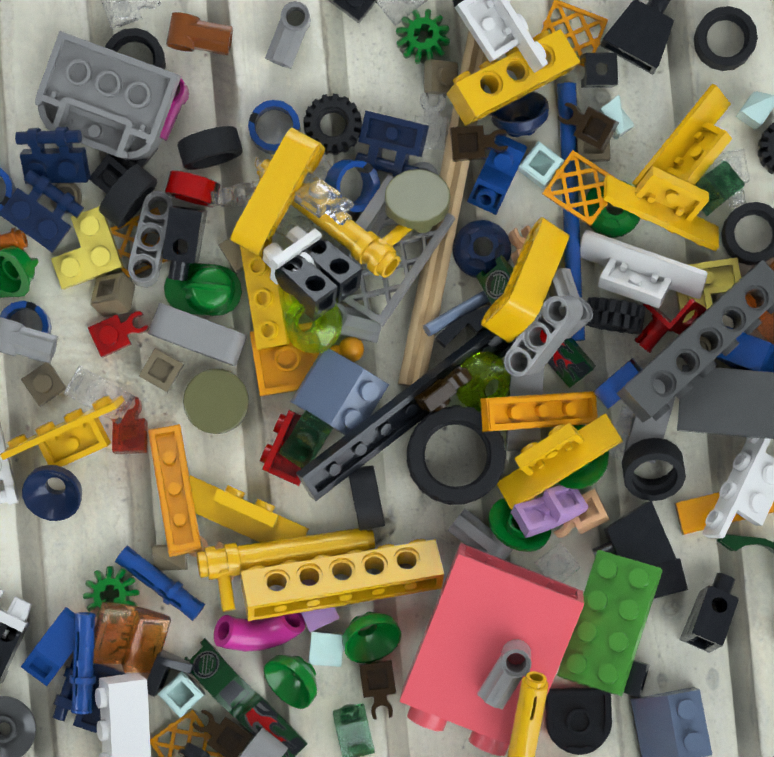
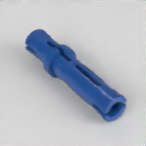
M128 545L116 558L115 563L125 568L134 577L163 598V602L166 605H173L190 620L194 621L206 604L185 590L180 581H173Z
M78 612L74 613L73 675H70L69 683L72 684L71 713L91 714L93 712V684L96 683V676L93 675L96 613Z

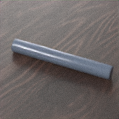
M483 290L423 325V329L430 337L490 301Z

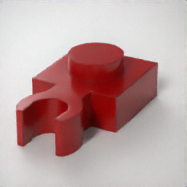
M142 312L132 313L124 322H121L119 315L116 314L88 327L102 358L132 345L128 335L133 333L142 334L148 331V325L142 328L134 326V320L142 316Z

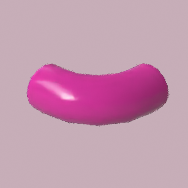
M301 613L252 621L224 615L215 626L214 642L217 646L225 649L244 652L262 651L280 646L297 637L304 631L305 621Z

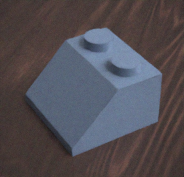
M324 346L290 402L339 433L346 435L371 416L389 384L363 367Z
M691 687L630 699L641 757L712 756L700 689Z

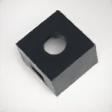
M617 52L584 53L580 56V64L584 63L585 76L581 79V88H612L618 85ZM598 63H604L607 66V73L605 75H599L596 72V65Z

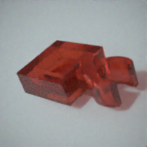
M135 397V406L128 410L126 409L125 400L119 406L122 412V419L113 420L112 452L114 454L147 453L148 421L145 418L138 419L142 411V401Z

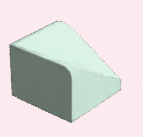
M758 91L753 92L736 117L754 130L758 129L774 108V95Z
M619 95L600 108L599 112L619 122L612 135L614 139H619L634 127V123L621 108Z
M538 141L519 165L518 171L543 189L564 160Z
M312 631L308 663L311 665L341 667L343 634Z
M181 671L158 695L181 718L205 695V692L186 672Z

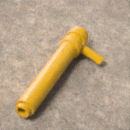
M270 159L264 160L257 169L259 180H261L271 161ZM302 182L290 204L351 252V256L357 262L367 264V269L375 276L381 275L383 278H386L399 265L400 257L396 255V250L393 246L412 230L411 228L398 224L381 239L374 232L364 230L304 182Z
M359 528L239 546L236 543L224 544V548L215 549V546L204 547V551L196 552L200 578L208 577L209 580H218L222 611L235 610L231 577L240 576L241 571L257 565L265 567L276 566L288 560H296L298 562L312 560L319 555H342L354 549L362 551L375 549V537L372 529L360 531Z
M529 672L522 679L507 757H535L549 687L546 676L540 672Z

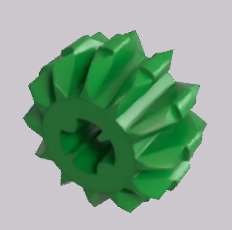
M426 9L424 17H420L418 10H413V21L404 16L401 22L405 27L396 29V35L402 37L396 43L397 48H406L403 57L407 59L413 53L416 54L415 64H420L422 56H426V60L434 59L432 53L443 57L445 51L441 46H449L450 39L443 36L449 32V26H439L443 17L439 14L433 20L430 19V9ZM421 31L428 32V38L425 39V43L418 41Z
M113 566L107 567L106 578L100 570H96L94 575L98 583L92 580H87L85 583L86 586L94 589L93 592L83 594L84 599H94V602L87 606V610L90 612L99 607L100 610L96 616L98 620H102L108 611L109 621L116 622V610L122 618H127L129 614L124 606L126 605L133 609L137 607V603L130 600L129 596H137L140 594V591L137 589L129 591L128 586L136 582V579L131 577L124 582L123 578L126 575V570L123 568L118 571L116 578H114ZM110 585L115 586L113 590H119V597L114 598L113 603H109L110 598L105 599L103 595L104 591L109 590Z

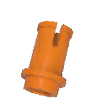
M14 227L11 228V232L0 235V249L16 246L23 250V248L28 247L25 233Z

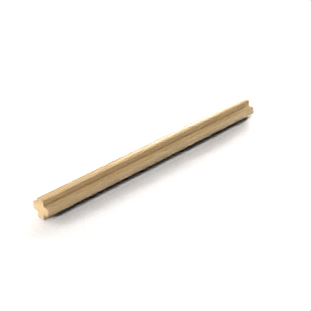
M469 30L460 74L468 70L471 74H474L480 70L479 66L488 60ZM480 83V86L484 91L485 84ZM454 106L439 176L449 187L451 198L448 213L455 217V221L420 271L398 384L403 386L412 385L425 375L429 369L435 334L429 337L425 333L423 325L437 318L440 313L470 161H452L450 128L465 126ZM478 121L468 126H476ZM443 220L434 225L430 231L437 230Z

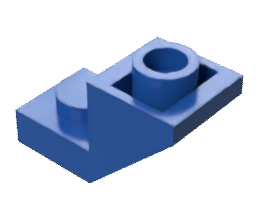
M497 136L495 144L498 146L508 145L507 151L497 153L490 150L467 202L497 215L528 148L506 136Z
M744 332L736 338L740 344L727 356L720 353L716 357V359L731 368L774 372V344L755 336L747 335Z
M67 607L60 613L21 666V668L45 686H48L73 653L75 617L74 612Z

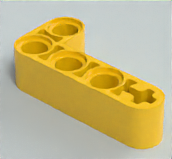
M290 128L287 131L231 234L230 240L258 256L263 254L264 248L269 245L307 173L312 174L318 167L325 152V147L320 142L294 128Z
M544 217L537 220L526 237L504 293L485 313L481 322L483 327L510 343L535 320L541 310L569 240V234Z

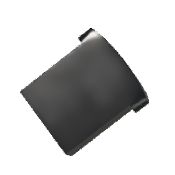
M165 650L160 651L156 656L147 679L148 694L153 697L158 695L164 688L171 668L191 674L195 664Z

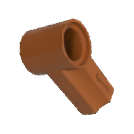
M174 12L171 16L166 46L186 52H192L196 49L228 55L232 43L233 27L201 21L200 18L191 14Z

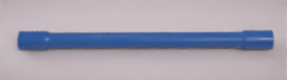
M572 82L557 84L558 114L566 120L572 118L573 110L565 106V103L577 106L576 83ZM560 122L561 158L565 161L572 150L577 152V138L573 135L576 131V125L569 126ZM575 160L569 162L564 169L565 173L576 171ZM578 176L566 178L567 188L578 187ZM578 191L568 193L570 204L579 202ZM562 194V200L566 204L565 195ZM579 207L573 208L574 210L579 212ZM563 209L564 232L569 234V240L564 250L565 268L571 270L579 297L582 298L579 218ZM585 326L572 336L575 341L585 340Z

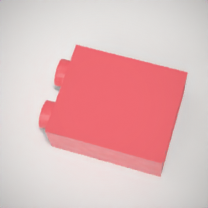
M460 543L402 688L399 702L410 706L407 717L414 723L434 731H444L447 721L472 730L469 742L475 747L493 755L505 756L510 745L522 679L503 709L494 708L485 703L477 695V692L499 659L503 646L507 642L517 639L529 645L531 649V668L529 672L535 671L544 674L549 684V692L583 609V591ZM513 653L507 657L508 661L515 665L525 661V657L519 653Z

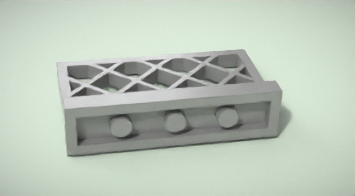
M389 174L356 221L367 232L372 231L379 237L383 227L394 224L398 225L393 219H389L385 212V190L388 183L394 178ZM447 213L437 230L402 238L393 246H400L402 261L399 262L396 269L403 267L405 278L401 284L390 287L387 277H382L384 288L367 292L364 276L372 275L373 273L368 269L363 270L362 264L351 256V252L340 245L338 249L362 268L360 281L362 293L348 296L343 302L383 327L455 221V217ZM422 240L423 252L421 255L407 260L404 244ZM385 294L387 305L381 314L377 315L370 310L368 298ZM363 299L364 306L357 301Z

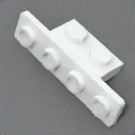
M464 0L455 7L490 63L517 46L534 73L548 64L545 59L546 53L539 42H534L527 31L528 25L521 14H516L510 4V0Z
M585 230L582 236L580 246L581 258L605 266L600 276L598 287L656 308H660L669 289L696 299L701 298L708 275L706 271L590 230Z
M746 437L747 440L741 453L733 461V469L728 480L720 488L719 499L714 509L706 518V526L702 532L707 538H724L736 513L755 526L763 525L774 502V458L765 452L771 439Z

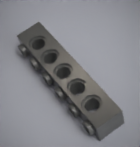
M764 260L752 267L616 393L642 423L651 417L655 421L662 417L671 408L667 403L674 396L680 399L694 387L690 381L699 374L703 378L717 365L713 360L720 353L727 356L740 344L736 340L737 337L743 332L747 335L752 333L762 323L759 317L766 310L770 314L774 312V271ZM746 294L751 295L755 299L756 308H752L747 304ZM723 315L732 319L734 323L733 329H729L724 325ZM700 336L706 337L710 341V351L702 348L699 341ZM677 357L683 358L687 362V372H683L677 367ZM654 379H659L664 383V394L658 393L654 389Z

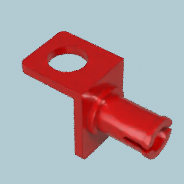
M690 299L671 321L658 308L643 304L652 313L651 317L653 319L634 341L644 350L651 353L652 349L667 331H673L680 335L707 309L694 299ZM695 310L692 318L683 323L686 315Z

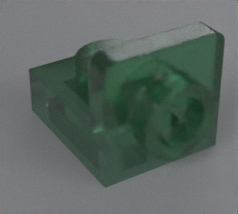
M723 161L695 184V186L709 192V201L702 208V211L708 216L745 186V183L727 161Z
M306 410L289 438L279 450V454L302 469L318 455L333 427Z
M347 704L340 709L334 710V723L342 757H360L375 753L365 705Z

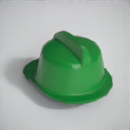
M16 246L0 249V298L22 297L29 292L30 282L34 279L35 267L39 262L37 258L29 257L24 250Z
M190 263L188 280H173L167 276L164 292L168 303L173 308L194 315L220 316L233 311L238 305L242 295V288L237 275L227 267L215 264Z

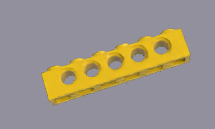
M416 539L408 544L397 546L385 544L373 550L362 551L354 549L342 555H319L312 560L300 562L288 560L280 565L269 567L262 565L253 566L245 571H241V588L247 619L252 621L442 589L444 571L436 539L427 541L425 539ZM406 563L413 566V568L403 569L399 565ZM377 569L381 573L373 575L368 573L367 570ZM338 574H344L349 578L346 580H338L334 576ZM310 579L314 580L316 584L308 586L303 584L302 581ZM273 585H280L284 587V589L280 591H273L269 587Z

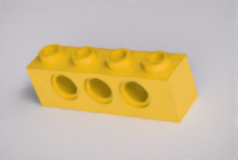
M559 29L550 34L546 30L532 38L534 42L537 41L542 45L546 53L545 59L548 62L546 66L536 73L532 71L516 46L505 53L507 57L499 61L497 59L491 63L489 60L485 61L479 66L480 70L474 74H471L468 70L452 80L454 85L446 94L464 125L468 126L570 73L580 63V60L563 31ZM507 70L512 71L516 75L517 80L509 77ZM480 83L487 85L491 94L484 92Z

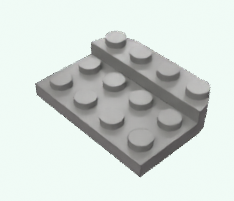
M59 31L36 95L35 105L38 106L40 118L46 126L45 128L49 131H54L57 127L80 130L82 133L81 143L125 160L146 159L152 155L162 141L159 137L182 76Z

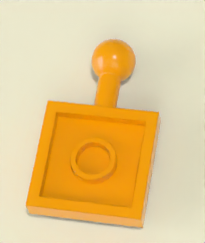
M314 322L287 326L289 344L257 350L254 331L250 332L260 397L298 390L323 347L318 348ZM346 337L339 345L327 346L352 362L358 361L364 354L362 341L355 337Z

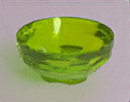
M296 299L289 307L285 318L290 342L296 348L308 353H322L330 349L339 339L342 330V315L337 304L312 322V326L308 331L303 332L299 328L298 322L300 316L305 313V307Z
M490 352L477 353L462 364L461 367H466L473 377L469 382L456 389V396L466 407L469 406L477 411H481V398L506 396L510 387L511 374L507 372L504 361L499 356ZM492 380H498L496 392L486 396L485 388L487 384Z

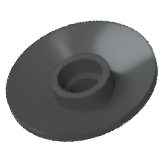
M0 696V724L6 722L11 728L10 733L7 735L0 732V757H22L31 748L35 740V718L31 710L22 701L13 697Z

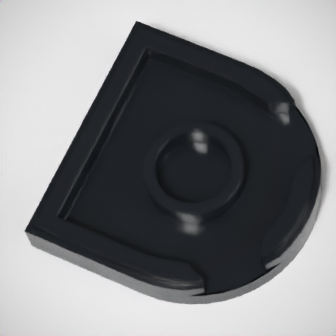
M595 688L550 689L545 703V721L551 740L560 749L575 755L588 754L599 748L609 736L612 727L611 693Z

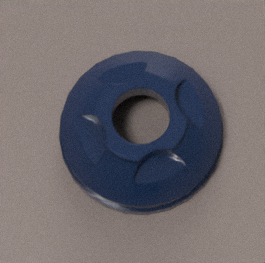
M533 91L491 113L490 116L493 124L498 129L506 130L509 136L517 138L524 135L530 136L547 120L549 105L547 99L542 94Z
M487 220L473 221L462 227L453 243V257L457 266L466 275L477 278L476 275L482 270L487 274L497 266L495 260L500 255L509 262L512 251L511 242L505 230L498 224ZM478 238H487L491 241L493 249L488 256H479L474 252L473 244Z
M45 465L36 468L28 475L23 484L22 497L27 508L36 516L49 521H61L70 518L80 507L82 487L77 477L71 471L57 465ZM48 479H61L65 484V489H52L48 485Z

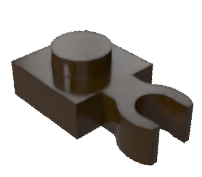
M565 103V106L573 110V116L569 120L558 116V120L569 126H578L573 134L575 137L604 151L619 122L588 106L585 114H582L578 106Z
M483 125L451 127L452 161L485 160V150L489 149L497 153L507 151L508 145L498 146L494 141L497 136H506L507 131L499 129L491 134L484 135Z
M459 366L447 377L437 380L414 399L423 410L430 412L433 410L435 412L440 411L451 402L450 397L457 393L456 389L469 382L473 377L466 367L462 368Z
M392 660L359 664L363 698H374V703L371 707L373 719L377 720L376 709L379 706L387 707L389 718H391L393 708L387 700V695L396 694Z
M201 710L209 718L208 725L200 727L194 722L192 725L197 731L208 732L212 735L207 745L224 757H238L252 735L226 716L218 724L210 712Z

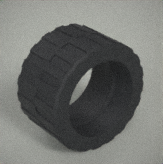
M452 405L437 412H430L414 428L407 446V467L418 489L431 499L448 505L467 504L484 497L499 482V478L505 468V441L499 431H482L481 412L469 406ZM448 425L469 427L481 437L486 447L487 459L484 470L476 480L464 486L454 487L439 482L429 472L425 462V449L429 439L436 431Z

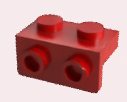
M291 410L288 411L286 416L280 414L273 432L278 434L273 446L267 444L260 458V462L264 463L262 470L300 486L301 481L296 473L311 462L326 426Z

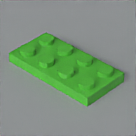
M597 551L583 594L584 606L562 658L557 676L620 697L623 696L663 571L661 568L605 551Z

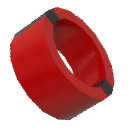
M172 170L170 171L164 193L187 203L213 208L216 204L220 184L199 175Z

